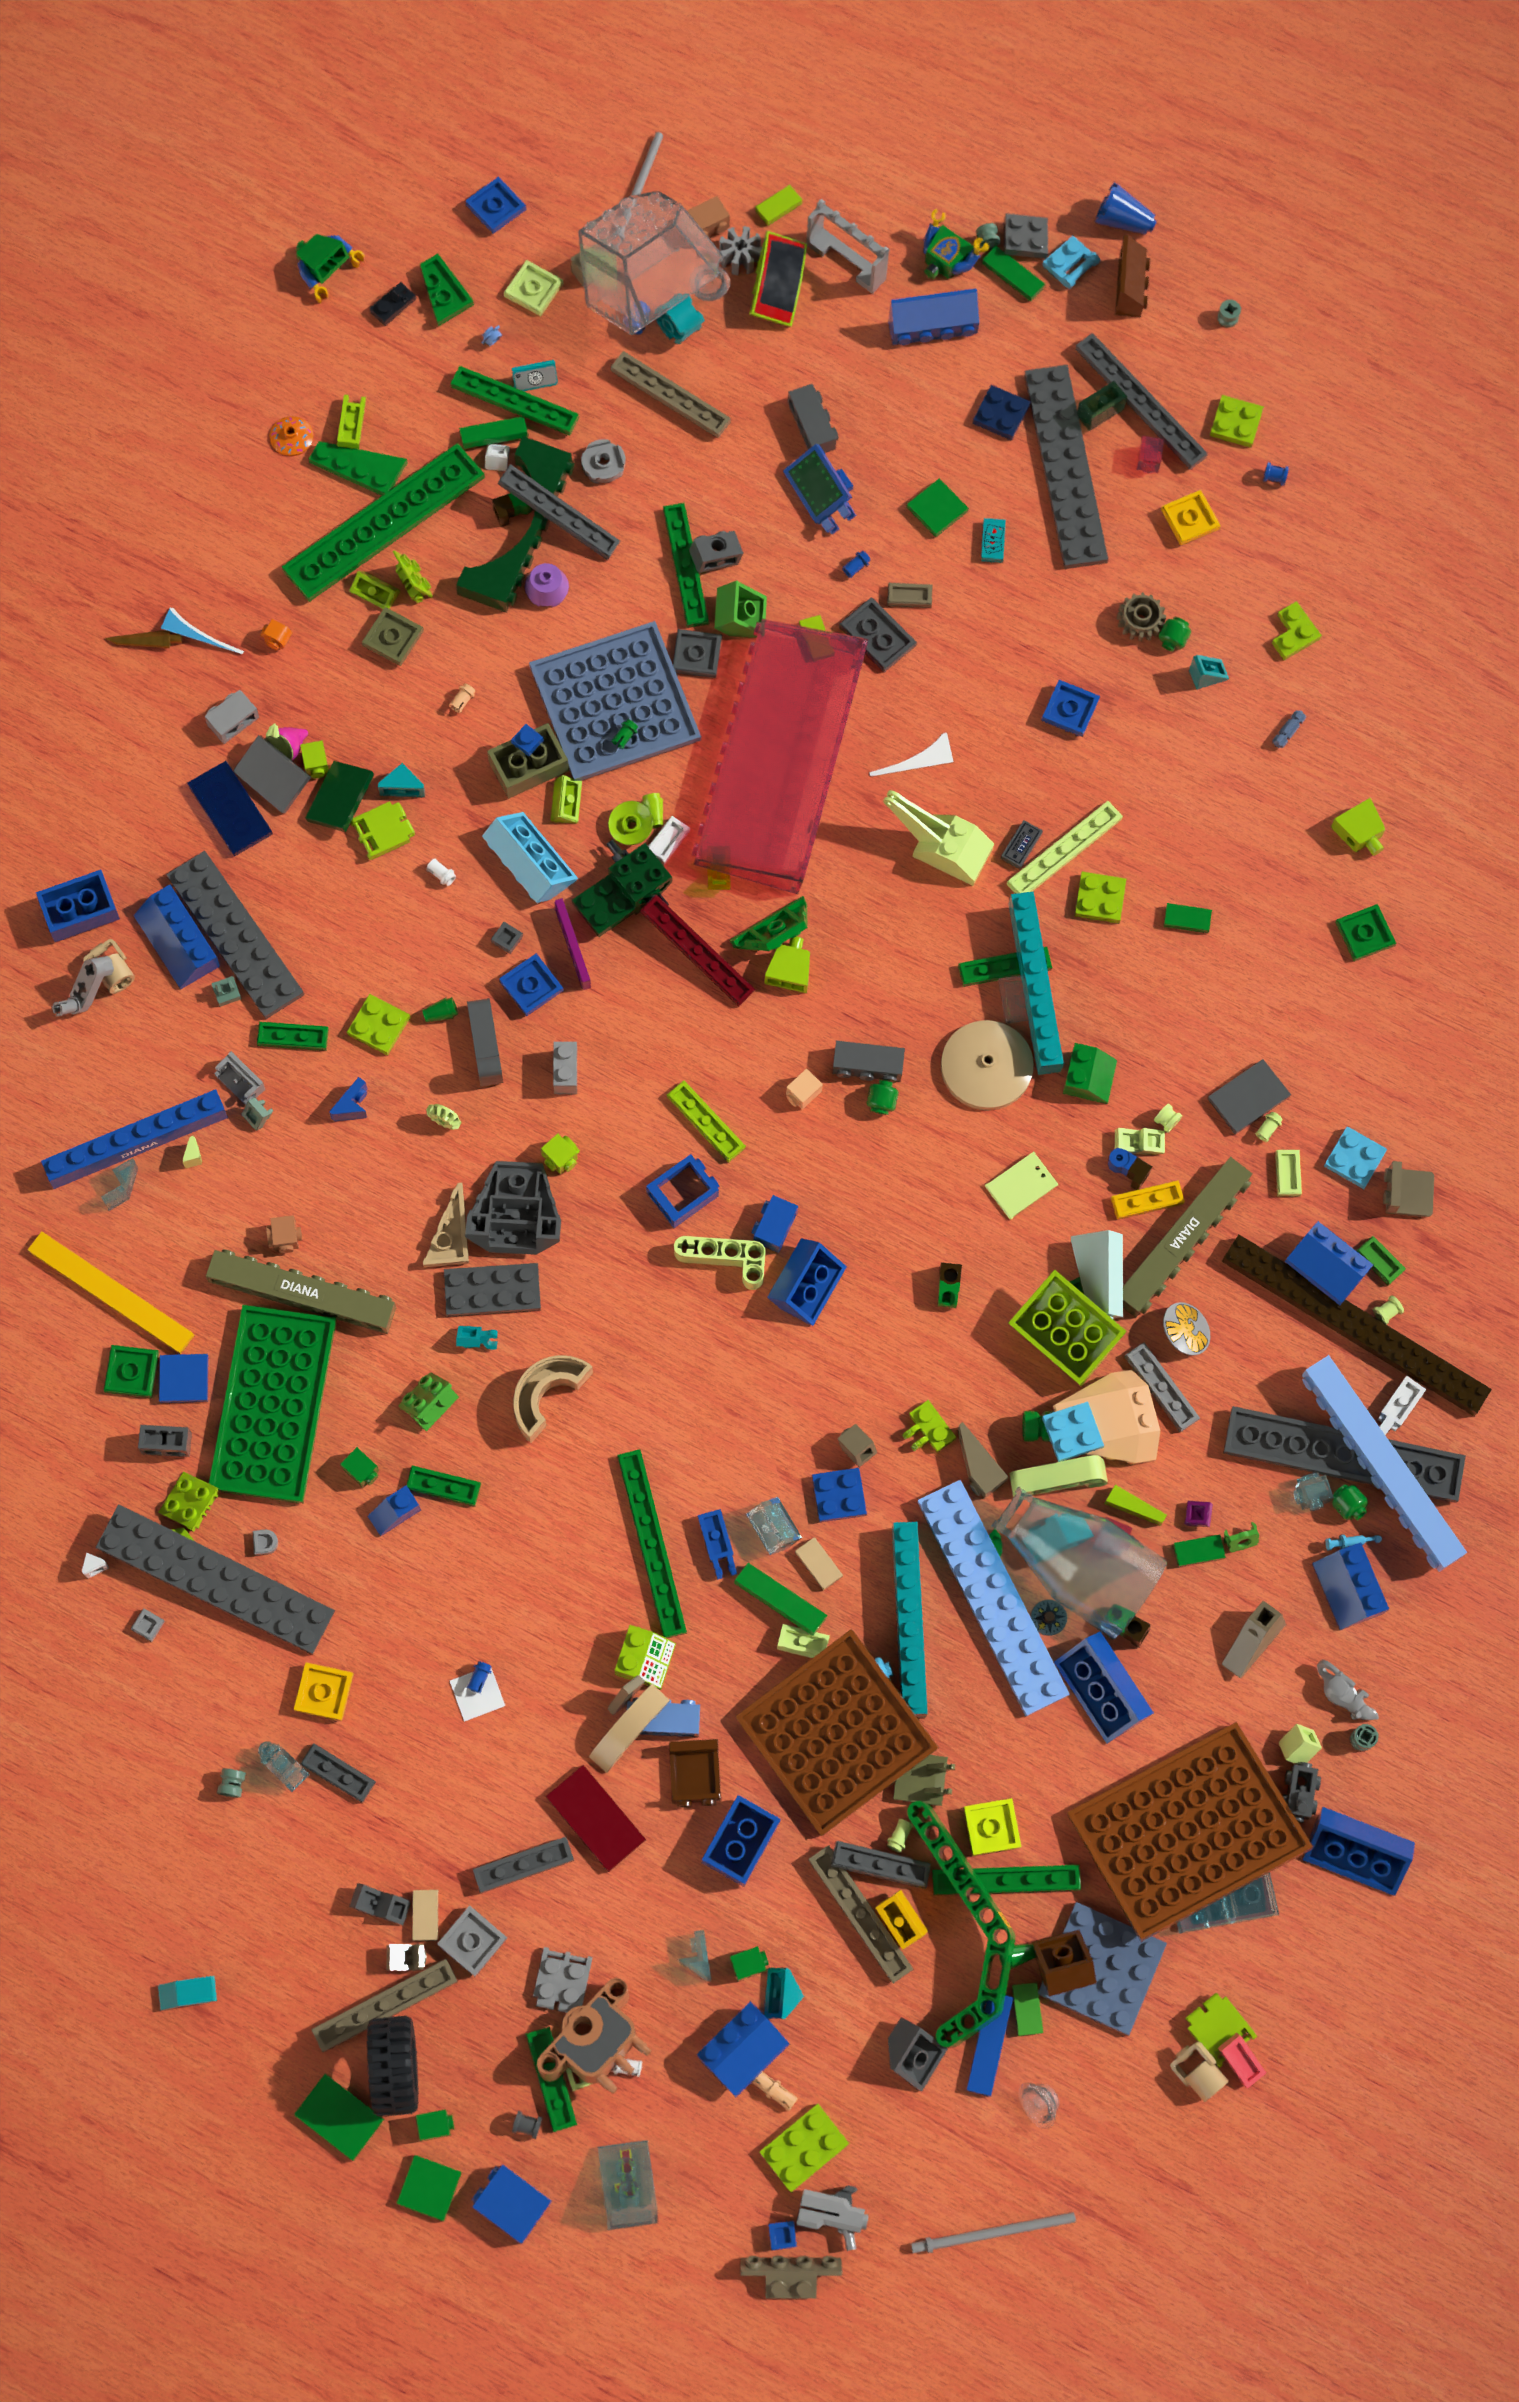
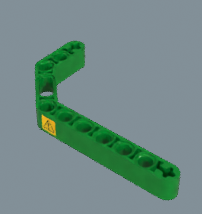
M915 1801L907 1809L910 1821L988 1938L977 2000L941 2025L936 2031V2040L941 2046L954 2048L1002 2014L1015 1945V1933L934 1809L929 1804ZM919 1808L924 1809L922 1815L926 1820H929V1822L926 1823L923 1818L917 1816L919 1814ZM933 1827H937L939 1835L936 1839L931 1840L929 1832ZM950 1847L952 1849V1857L945 1861L943 1851ZM960 1868H964L966 1871V1877L962 1881H958L956 1873ZM977 1888L980 1892V1897L977 1901L972 1902L970 1892ZM991 1909L994 1917L991 1922L986 1923L983 1918L984 1912ZM1001 1930H1005L1007 1940L1000 1944L997 1940V1935ZM1000 1955L1003 1959L998 1987L993 1990L989 1986L992 1961L995 1956ZM991 2000L995 2005V2009L992 2014L988 2015L984 2010V2006L987 2001ZM968 2015H972L974 2018V2025L970 2029L964 2024V2020ZM957 2029L961 2031L951 2035L952 2041L945 2040L948 2036L946 2031L954 2032Z

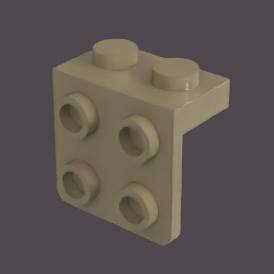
M1392 1161L1384 1173V1182H1387V1190L1384 1191L1383 1204H1386V1213L1430 1217L1433 1214L1434 1174L1428 1171L1402 1169V1162Z

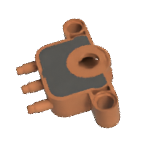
M613 1978L609 1980L586 2006L574 2007L567 2012L562 2022L561 2034L538 2058V2070L544 2080L555 2081L569 2068L583 2081L590 2084L599 2083L606 2090L615 2093L617 2087L607 2077L613 2068L617 2065L620 2069L631 2075L634 2072V2068L623 2057L634 2046L646 2056L651 2053V2049L636 2035L634 2023L621 2011L629 2000L627 1984L623 1979ZM620 1988L624 1990L620 1996L611 1995L614 1989ZM585 2023L592 2026L591 2031L587 2035L575 2033L576 2028L581 2024ZM547 2063L556 2064L552 2071L543 2070Z

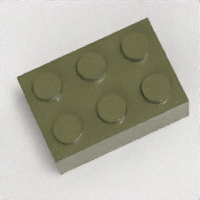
M549 723L534 729L543 736V742L530 756H527L514 746L511 740L487 751L488 762L508 799L569 771L568 759Z

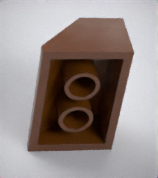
M1128 235L1123 237L1118 261L1115 315L1141 317L1142 310L1147 309L1148 296H1144V290H1148L1149 277H1145V273L1149 271L1150 258H1146L1147 249Z

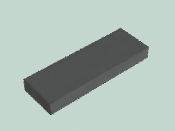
M313 1743L301 1762L303 1767L362 1803L376 1783L373 1779Z

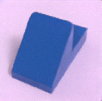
M358 1077L329 1111L333 1121L367 1118L366 1111L356 1104L357 1102H362L367 1095L368 1089L364 1080Z

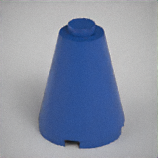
M1113 182L1109 188L1110 194L1105 196L1096 215L1095 222L1145 235L1148 231L1152 232L1157 222L1154 219L1155 214L1119 184Z

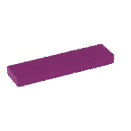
M563 898L555 900V912L581 988L583 990L591 988V980Z

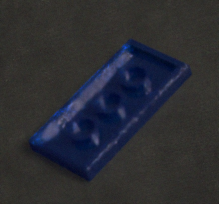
M227 761L187 782L193 795L234 857L273 835L272 830Z

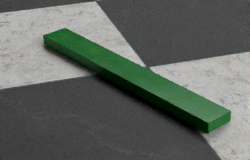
M641 1449L618 1454L617 1457L662 1635L668 1639L687 1634Z

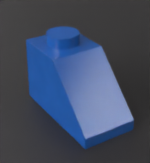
M406 1485L381 1502L368 1515V1518L381 1537L420 1512L421 1509Z

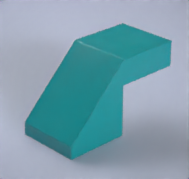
M214 1976L158 1985L161 2010L202 2005L217 2001Z

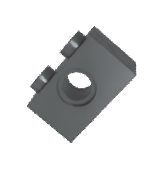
M721 531L711 536H698L693 540L689 550L698 573L739 565L744 554L735 531Z

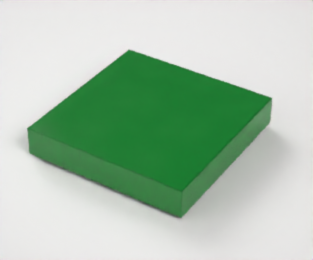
M940 478L907 503L906 507L935 537L940 535L969 510Z
M1378 904L1336 919L1335 923L1354 962L1394 947L1397 944Z
M111 1345L104 1392L152 1398L159 1351Z
M414 2155L397 2204L445 2221L462 2172Z

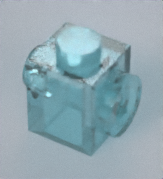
M1312 1473L1297 1479L1298 1484L1295 1487L1294 1497L1296 1503L1301 1504L1302 1510L1310 1508V1511L1321 1509L1324 1507L1323 1504L1329 1503L1333 1499L1326 1475L1319 1476V1473Z

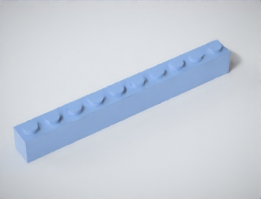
M1328 1355L1306 1369L1302 1374V1381L1309 1391L1312 1390L1314 1392L1319 1407L1328 1412L1333 1427L1342 1432L1344 1435L1343 1440L1347 1447L1355 1451L1363 1469L1367 1468L1372 1475L1371 1480L1377 1489L1381 1488L1386 1495V1503L1390 1508H1395L1403 1527L1409 1528L1413 1534L1412 1538L1416 1546L1420 1549L1423 1548L1427 1554L1426 1559L1430 1566L1434 1569L1437 1568L1440 1572L1462 1558L1467 1551L1331 1357Z

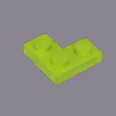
M1297 601L1278 612L1277 616L1288 631L1273 639L1272 645L1283 660L1288 659L1321 639L1322 635Z

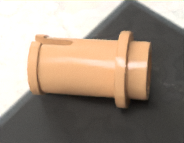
M468 684L460 686L459 692L449 704V707L455 712L461 713L470 698H474V688Z

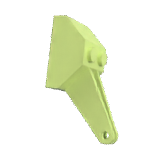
M889 790L887 797L883 800L884 804L891 809L919 841L913 851V857L974 886L993 850L994 843L976 825L956 815H931L905 799L899 793Z

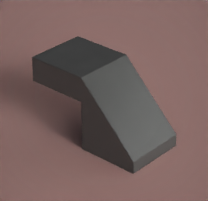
M357 1883L349 1907L393 1923L404 1925L411 1901Z

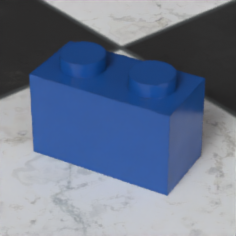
M772 1195L770 1201H765L761 1213L764 1215L760 1222H755L751 1233L754 1234L753 1241L760 1242L764 1247L779 1253L798 1213V1205Z

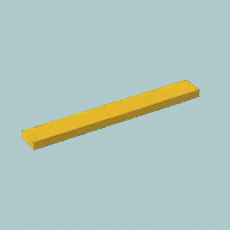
M41 1232L29 1247V1253L179 1354L184 1351L195 1336L194 1333L44 1232Z

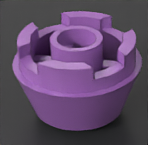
M548 563L536 566L525 580V592L528 598L539 607L540 605L551 607L559 605L565 599L569 590V582L566 575L555 565Z

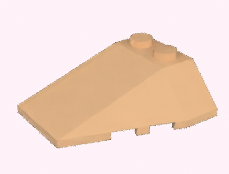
M1127 1370L1110 1373L1053 1406L1054 1412L1088 1401L1104 1447L1083 1455H1098L1106 1457L1108 1460L1127 1461L1129 1464L1156 1460L1160 1427L1149 1387L1134 1371Z

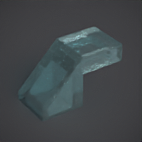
M133 1158L113 1169L121 1186L101 1196L109 1211L130 1199L138 1172V1167Z

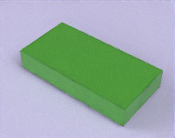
M1374 1236L1357 1250L1359 1254L1373 1264L1371 1269L1388 1286L1406 1270Z
M1037 1983L1012 1985L1018 2036L1043 2034Z

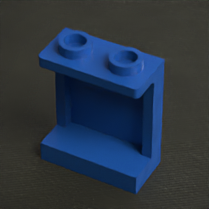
M503 2164L500 2168L495 2166L487 2177L490 2183L485 2190L480 2187L472 2198L475 2202L473 2208L523 2244L552 2201Z

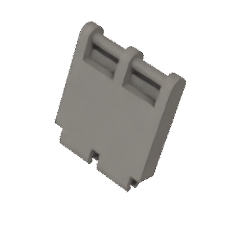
M544 1947L533 1995L538 1997L536 2006L554 2010L555 2001L560 2002L558 2011L567 2013L574 2007L583 2005L593 1957H578L571 1955V1952L566 1951L564 1954L550 1951L548 1947ZM548 1955L563 1958L564 1961L555 1958H548ZM569 1960L586 1963V1965L572 1963Z

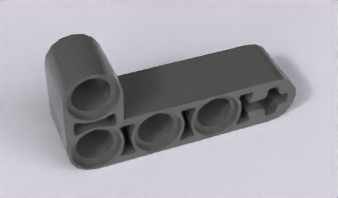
M490 998L468 1001L467 1005L480 1086L503 1083Z

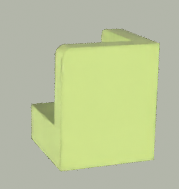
M1296 1724L1279 1741V1746L1285 1759L1295 1764H1298V1762L1308 1763L1322 1748L1314 1730Z

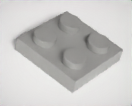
M469 1905L437 1945L476 1977L507 1940V1937Z

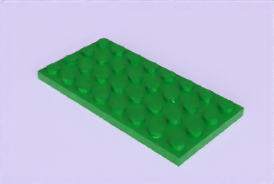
M242 1305L209 1484L219 1488V1492L304 1504L337 1322L336 1318Z

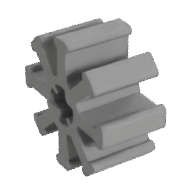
M743 226L742 236L738 237L734 227L728 229L727 239L721 237L719 241L720 263L722 267L725 268L726 265L732 263L731 273L738 275L739 266L743 264L747 274L754 271V262L758 264L762 249L759 234L757 233L756 236L750 238V228Z

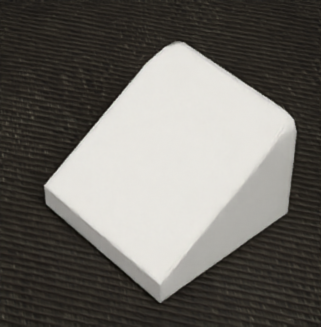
M489 444L485 455V469L506 471L510 446Z

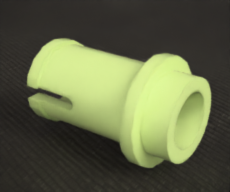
M1275 1112L1266 1114V1120L1255 1133L1264 1142H1268L1276 1128L1282 1125V1117Z
M899 1819L892 1837L887 1839L889 1842L887 1846L896 1852H901L902 1849H905L904 1843L913 1825L906 1820Z

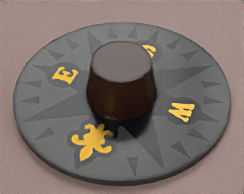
M1043 1600L1033 1608L1031 1619L1039 1633L1051 1636L1058 1634L1064 1629L1067 1622V1614L1064 1607L1057 1601Z

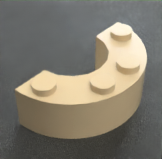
M558 1355L542 1359L525 1371L515 1389L514 1412L521 1433L530 1443L547 1426L546 1419L539 1411V1402L544 1393L552 1387L560 1385L570 1386L578 1391L593 1374V1366L576 1357Z

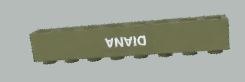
M1232 1157L1226 1161L1123 1286V1308L1135 1318L1140 1312L1145 1314L1153 1304L1150 1300L1154 1295L1159 1297L1167 1287L1164 1283L1168 1278L1173 1280L1181 1270L1178 1266L1183 1260L1185 1262L1190 1260L1195 1253L1193 1248L1197 1243L1200 1245L1204 1243L1210 1235L1207 1233L1211 1226L1216 1228L1224 1218L1221 1215L1225 1209L1230 1211L1238 1201L1235 1198L1239 1192L1244 1194L1252 1183L1249 1180L1253 1173Z
M222 1249L221 1252L215 1250L206 1273L209 1283L323 1316L336 1318L340 1321L385 1334L389 1332L396 1311V1304L388 1296H372L367 1290L357 1288L356 1291L348 1289L347 1285L340 1282H334V1284L327 1283L322 1277L312 1275L311 1278L303 1276V1273L298 1270L289 1269V1271L280 1269L279 1265L267 1262L266 1265L258 1263L256 1258L250 1256L241 1258L235 1256L234 1252Z

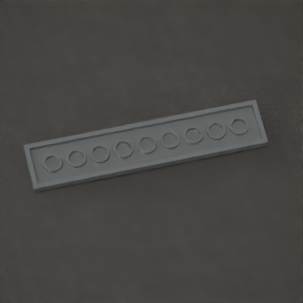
M1068 365L1025 370L1024 377L1029 401L1031 402L1030 406L1064 569L1108 563V554Z
M1232 1406L1224 1454L1374 1485L1371 1480L1372 1475L1367 1468L1363 1469L1357 1460L1358 1455L1353 1449L1351 1450L1347 1447L1343 1440L1344 1435L1339 1429L1336 1430L1334 1427ZM1388 1439L1428 1497L1454 1503L1459 1501L1465 1455Z
M119 1504L96 1545V1549L312 1655L335 1613V1610Z

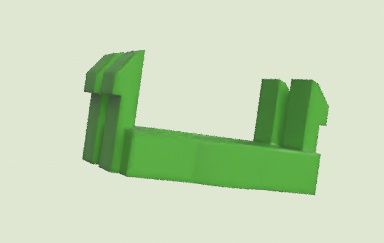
M1251 1522L1252 1527L1250 1531H1244L1229 1536L1227 1530H1225L1224 1543L1227 1544L1231 1553L1258 1545L1259 1533L1255 1523ZM1244 1539H1249L1245 1543L1238 1544L1240 1541Z

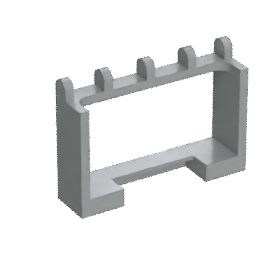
M820 199L816 209L808 216L807 246L822 257L833 248L862 270L856 277V282L873 294L886 280L889 248L880 246L874 241V237L871 235L867 236L857 229L855 223H849L840 216L839 211H833L825 205L824 200ZM824 217L876 254L877 259L873 264L823 228Z

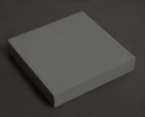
M678 629L673 659L675 672L678 674L716 678L722 635Z

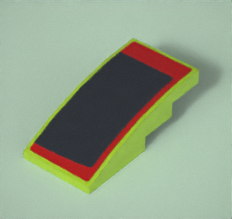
M766 231L755 273L757 277L752 293L754 297L749 315L792 327L804 271L807 243Z

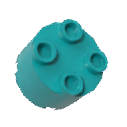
M686 292L683 294L674 293L670 299L659 304L654 309V313H658V316L655 318L659 327L669 339L673 337L676 339L675 344H681L691 334L699 331L702 327L701 324L705 321L703 315L695 310L692 305V299Z

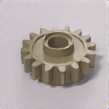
M1141 593V595L1136 596L1132 594L1131 599L1125 598L1124 603L1119 606L1117 619L1120 621L1118 627H1124L1123 634L1130 633L1131 640L1137 636L1139 642L1142 641L1143 637L1150 641L1152 634L1157 637L1159 630L1164 626L1166 615H1164L1165 607H1160V600H1155L1153 595L1147 596Z

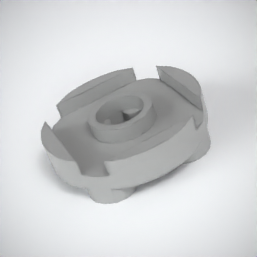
M600 439L593 441L587 446L584 454H582V469L593 483L612 482L620 478L624 473V451L618 444L616 446L610 440ZM604 457L609 462L606 465L599 464L600 458Z

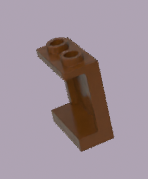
M718 1739L669 1742L672 1804H677V1807H691L694 1802H702V1806H714L716 1801H721Z

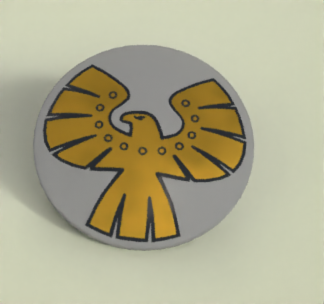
M1183 1302L1172 1304L1167 1308L1163 1317V1327L1170 1343L1178 1351L1186 1355L1194 1356L1203 1353L1210 1343V1328L1203 1314L1194 1306Z

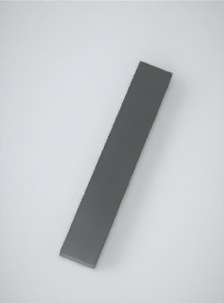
M511 464L497 483L606 560L610 558L618 546L619 539Z

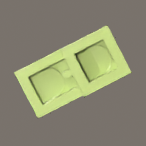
M1117 1128L1115 1130V1149L1122 1148L1132 1154H1164L1165 1131L1148 1128L1141 1130Z

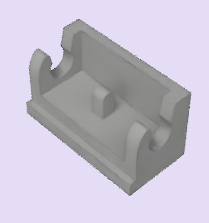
M232 1051L215 1067L217 1070L214 1073L215 1076L245 1105L249 1100L254 1097L257 1098L266 1090L263 1082Z

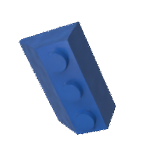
M1319 1221L1310 1229L1284 1261L1339 1305L1344 1302L1373 1266L1371 1262Z
M801 1238L767 1298L781 1310L814 1326L847 1266L820 1242Z
M1361 1542L1338 1550L1312 1563L1340 1630L1383 1615L1389 1610Z
M750 2001L696 2055L714 2076L737 2097L790 2044Z

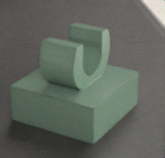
M233 976L211 983L220 1007L241 1000Z
M254 1097L247 1102L241 1115L257 1131L263 1128L273 1110L269 1109L267 1111L263 1107L265 1101H258Z

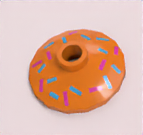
M295 416L284 417L278 420L270 432V441L273 448L280 454L290 457L306 452L312 445L314 438L309 423ZM289 431H294L293 434H287Z

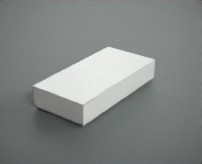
M671 816L648 846L663 865H665L690 832V827Z

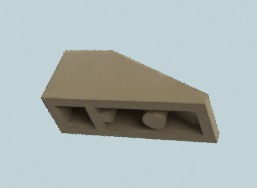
M962 1422L959 1424L957 1431L968 1478L971 1483L969 1486L977 1496L981 1495L985 1499L1007 1481L1008 1476Z

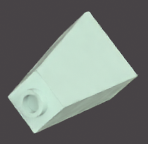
M1106 1230L1071 1236V1243L1084 1295L1112 1319L1123 1317V1234Z

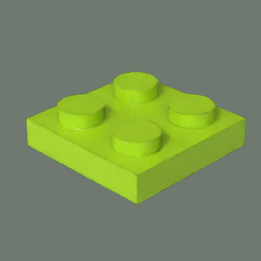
M1222 395L1210 436L1252 448L1264 406Z
M1081 872L1075 917L1120 923L1126 878Z
M369 994L349 1027L347 1035L388 1056L409 1021L410 1014Z

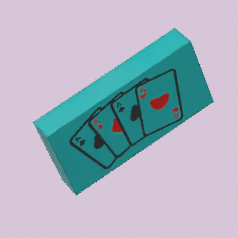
M984 518L981 561L1003 563L1006 520Z

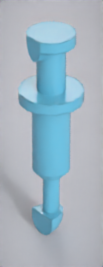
M1341 1534L1338 1540L1327 1538L1325 1545L1327 1550H1332L1334 1547L1344 1549L1360 1542L1362 1545L1368 1541L1380 1543L1382 1537L1379 1535H1374L1373 1537H1364L1363 1535L1346 1537L1344 1534Z

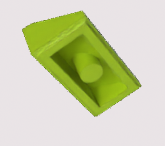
M357 571L349 592L382 609L384 607L390 609L401 591L364 571Z
M564 775L555 779L551 821L578 823L582 781H574L573 778Z

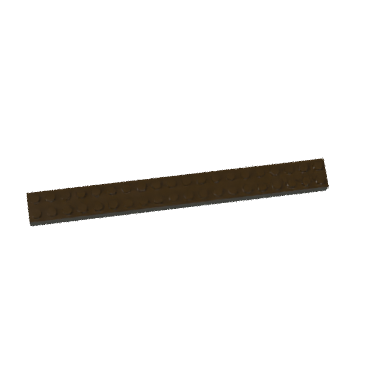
M1239 1234L1222 1260L1223 1263L1472 1416L1478 1413L1492 1390L1349 1301L1344 1300L1341 1305L1337 1304L1287 1263Z

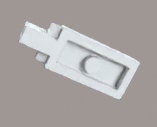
M1408 1376L1404 1378L1377 1419L1382 1422L1379 1427L1385 1435L1390 1429L1395 1432L1397 1428H1400L1426 1391L1424 1387Z

